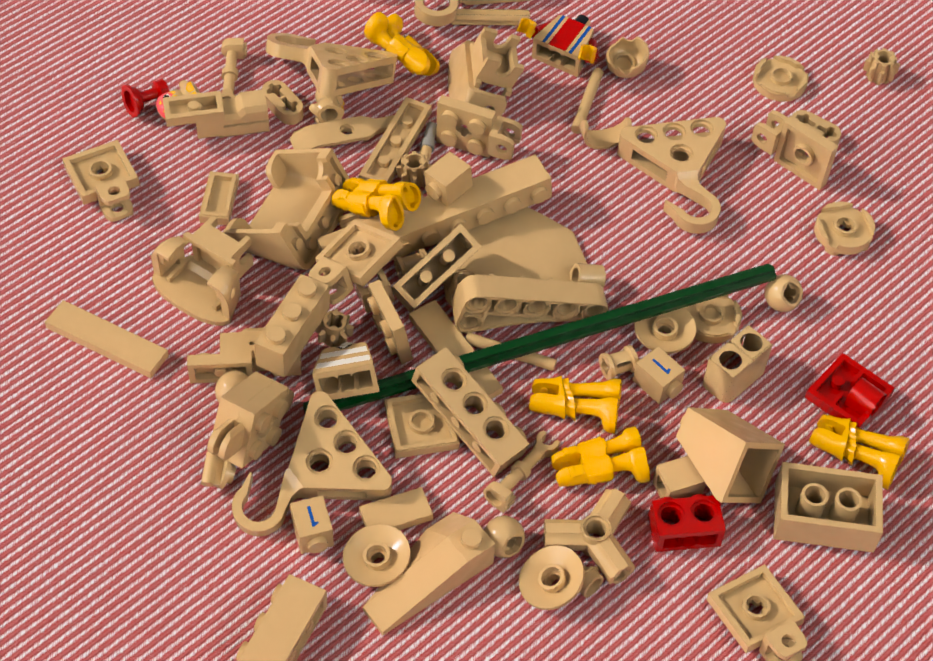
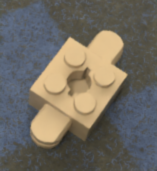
M257 371L252 373L220 397L214 429L207 445L208 452L240 468L245 467L253 459L257 460L265 449L270 445L274 446L278 442L282 433V429L279 428L281 419L288 412L292 404L294 392L289 387Z

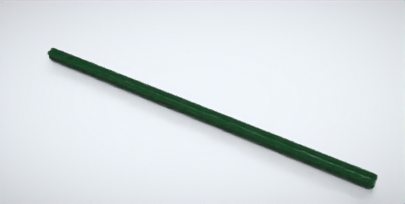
M764 264L460 355L459 357L469 373L774 281L776 279L775 268L773 265ZM415 369L378 380L380 392L332 401L340 411L416 389V385L411 381ZM309 401L303 403L304 413H306Z

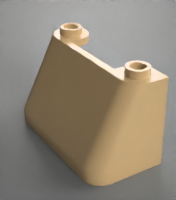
M332 148L275 150L266 165V175L273 186L269 195L250 225L245 219L234 218L228 223L223 233L238 242L246 235L250 237L251 246L245 252L293 269L308 270L314 265L315 257L319 254L317 238L332 233L339 222V217L343 216L346 211L335 207L331 200L335 191L343 189V183L346 179L350 178Z

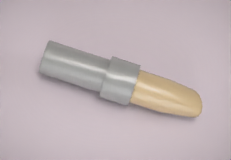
M434 122L427 123L424 138H422L420 144V154L423 153L425 156H428V163L435 146L437 124Z

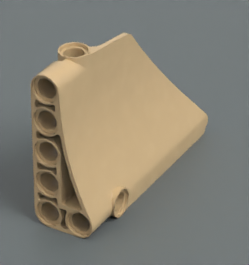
M529 207L468 230L482 247L443 282L446 301L452 306L455 328L461 333H473L518 324L577 321L609 311L603 289L606 281L604 266L587 264L575 234L570 229Z

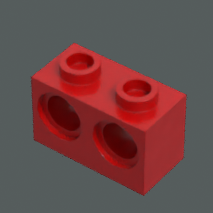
M696 494L688 498L676 499L673 497H662L651 502L648 521L655 552L721 547L726 528L720 503L714 495ZM696 517L705 518L707 521H700ZM663 520H670L675 524H668Z

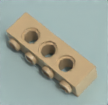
M444 347L416 367L411 381L493 477L524 455L529 446L525 433L521 428L514 426L510 422L499 403L491 400L485 393L483 384L467 372L463 361L458 355L452 354L447 347ZM445 383H454L458 387V389H450L445 385ZM466 406L476 408L479 414L470 413ZM486 431H495L500 438H492Z

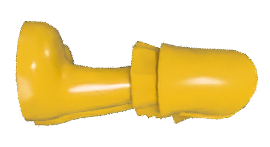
M562 376L534 379L532 385V392L534 394L530 396L529 409L537 413L553 415L562 419L568 416L574 421L576 414L593 415L602 420L603 428L607 433L615 434L621 399L622 379L614 378L605 382L571 383L569 378L562 379ZM574 397H592L598 399H581Z
M823 414L817 423L818 428L813 430L809 442L816 448L835 456L841 462L845 459L851 466L855 459L874 467L878 474L883 475V488L888 490L898 466L901 465L905 457L910 439L904 436H887L865 431L857 427V422H851V418H838ZM857 443L865 444V445H868V446L873 447V448H876V449H872V448H869V447H866V446H863V445H860V444H857Z

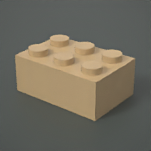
M782 462L775 481L773 539L874 553L883 534V475Z

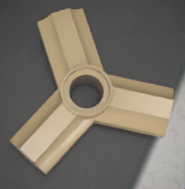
M615 488L612 490L606 489L591 514L584 520L544 519V547L559 545L570 548L573 551H582L593 559L609 584H618L626 580L634 572L635 565L613 534L629 510L631 501L625 496V493ZM595 533L600 535L601 537L594 538L589 534Z

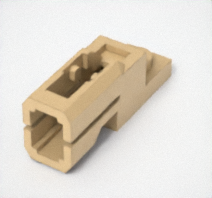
M264 89L240 92L236 97L222 99L221 91L163 98L167 127L196 123L198 139L217 136L224 138L270 131Z
M265 327L245 328L241 332L220 333V354L200 353L198 355H187L190 384L217 383L223 374L234 370L245 372L248 376L254 373V371H268L256 365L254 342ZM301 353L286 376L301 375Z

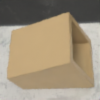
M688 407L681 419L680 428L676 435V438L716 500L721 503H761L785 446L783 442L728 410Z

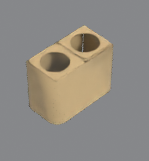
M748 325L709 358L703 379L704 388L721 402H732L764 374L773 344ZM735 353H738L742 359L741 366L736 369H727L722 366Z

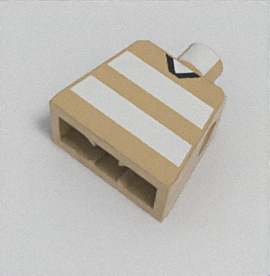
M344 342L340 346L325 348L321 351L312 372L316 391L327 393L332 400L380 392L374 363L366 342L354 344Z

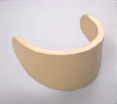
M625 117L620 124L603 130H588L589 126L586 119L582 120L579 124L586 145L600 150L618 145L621 130L625 127H632L630 117Z

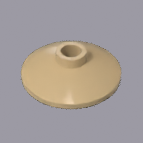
M686 308L634 323L635 334L645 347L653 351L659 346L667 354L677 353L689 347L695 338L697 330L695 319Z
M373 524L358 530L347 541L343 551V564L346 572L355 582L367 587H381L396 581L407 569L411 558V549L406 536L397 528L386 524ZM377 558H384L380 563H373Z
M559 545L544 547L536 551L526 560L520 571L519 589L523 598L531 606L541 610H554L565 606L577 596L582 588L585 578L582 560L570 548ZM560 579L555 585L551 586L553 581Z

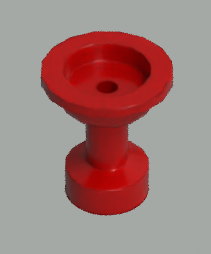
M163 79L154 81L151 89L141 92L128 84L123 85L121 88L124 106L133 118L139 116L140 111L144 108V102L154 99L158 100L159 96L170 92L167 83Z

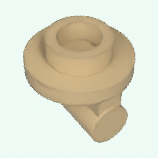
M207 451L201 485L223 489L227 483H232L236 472V465Z

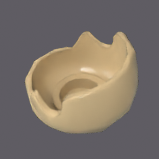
M638 36L633 40L621 37L609 47L606 53L608 69L621 78H633L641 74L649 60L648 44Z

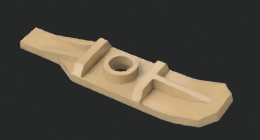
M395 115L376 119L357 116L313 124L294 131L290 141L294 149H317L329 146L333 148L345 143L361 140L364 142L377 134L385 132Z

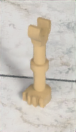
M227 38L222 42L221 53L226 57L225 67L222 69L221 75L224 80L221 93L222 99L236 97L234 86L239 73L236 68L237 59H245L247 57V42H244V38Z
M544 430L537 434L533 449L522 461L518 460L511 466V472L500 483L493 481L483 490L486 500L502 513H505L515 503L516 496L513 495L514 493L511 490L520 480H526L531 475V469L541 459L551 457L558 452L559 440L554 441L552 445L543 443L547 433Z

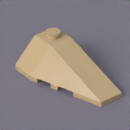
M455 512L449 514L424 531L411 547V558L405 572L396 581L379 587L363 606V611L382 636L492 565L494 563L495 543L475 519Z

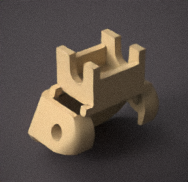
M484 26L475 42L467 40L452 50L448 64V90L450 98L484 108L492 106L487 109L496 111L497 119L498 115L502 116L507 106L506 96H511L512 87L524 70V65L518 64L516 48L521 39L520 36L511 34L505 43L495 44L494 40L498 34L497 30ZM481 82L502 87L504 92L502 95L479 90L482 84Z
M212 215L193 234L186 232L183 234V238L177 236L166 239L155 248L151 255L154 271L152 281L157 292L182 312L210 325L225 326L230 324L241 295L239 279L253 266V255L247 253L241 258L243 253L251 246L250 237L246 235L238 242L216 228L218 220ZM190 242L193 255L185 257L184 247Z

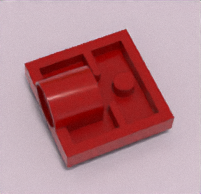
M842 353L807 390L805 398L831 416L851 418V422H857V427L862 429L892 396L895 387Z

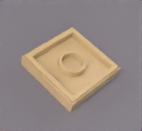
M423 394L384 399L395 459L459 449L458 435Z

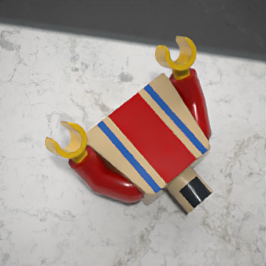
M558 15L553 21L538 26L535 21L529 18H521L516 31L525 33L527 38L533 39L532 58L575 77L579 76L585 62L594 64L598 61L597 41L593 39L594 30L590 27L591 22L585 15H578L575 20L564 15Z

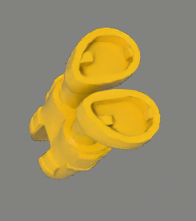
M377 12L369 18L364 29L365 37L371 43L382 47L386 51L397 54V60L409 72L416 75L430 76L439 71V61L427 49L422 47L410 35L403 37L400 34L403 28V19L398 14L394 13L387 17L382 12Z
M352 177L345 180L342 185L343 189L336 190L331 200L335 207L350 211L355 215L369 218L379 213L382 225L388 230L397 231L404 224V210L415 211L418 209L421 202V191L412 182L400 181L388 184L386 180H364L363 178Z
M635 426L624 429L621 435L611 440L605 441L600 436L577 444V446L562 448L561 451L551 456L552 467L555 470H559L555 476L559 487L581 484L596 485L597 483L609 482L614 478V472L630 471L639 483L650 482L646 452L641 445V437ZM625 452L624 454L612 458L608 456L613 453Z

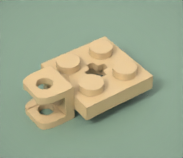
M441 95L437 102V143L487 158L493 156L503 160L512 159L514 144H519L522 139V124L499 115L496 119V111ZM506 129H512L515 133H509ZM499 145L504 146L507 150L499 148Z
M775 110L768 114L766 124L759 122L754 126L751 140L756 146L770 155L776 151L774 156L775 162L818 190H821L827 184L838 145L793 116L788 118ZM760 133L763 134L767 140H764L761 137Z
M118 140L62 158L64 167L83 205L98 200L101 211L110 222L133 215L134 210L130 200L129 189L140 186L139 178ZM102 170L105 173L97 174V171ZM115 207L123 208L120 212L113 211Z
M354 219L315 257L316 264L310 270L309 277L328 284L329 290L337 289L335 293L329 294L330 304L335 305L341 302L354 289L352 282L364 287L403 247L401 239Z
M381 269L377 273L378 280L368 284V287L364 288L354 282L353 284L366 313L372 311V318L377 330L383 332L385 336L384 341L391 356L397 354L401 364L413 360L405 327L392 304L395 299L390 282L383 269Z
M765 564L708 593L707 601L746 654L760 647L759 652L766 661H802V651L806 650L807 640L798 626L803 624L805 616ZM752 603L754 606L761 605L763 607L761 614L750 612L749 604Z

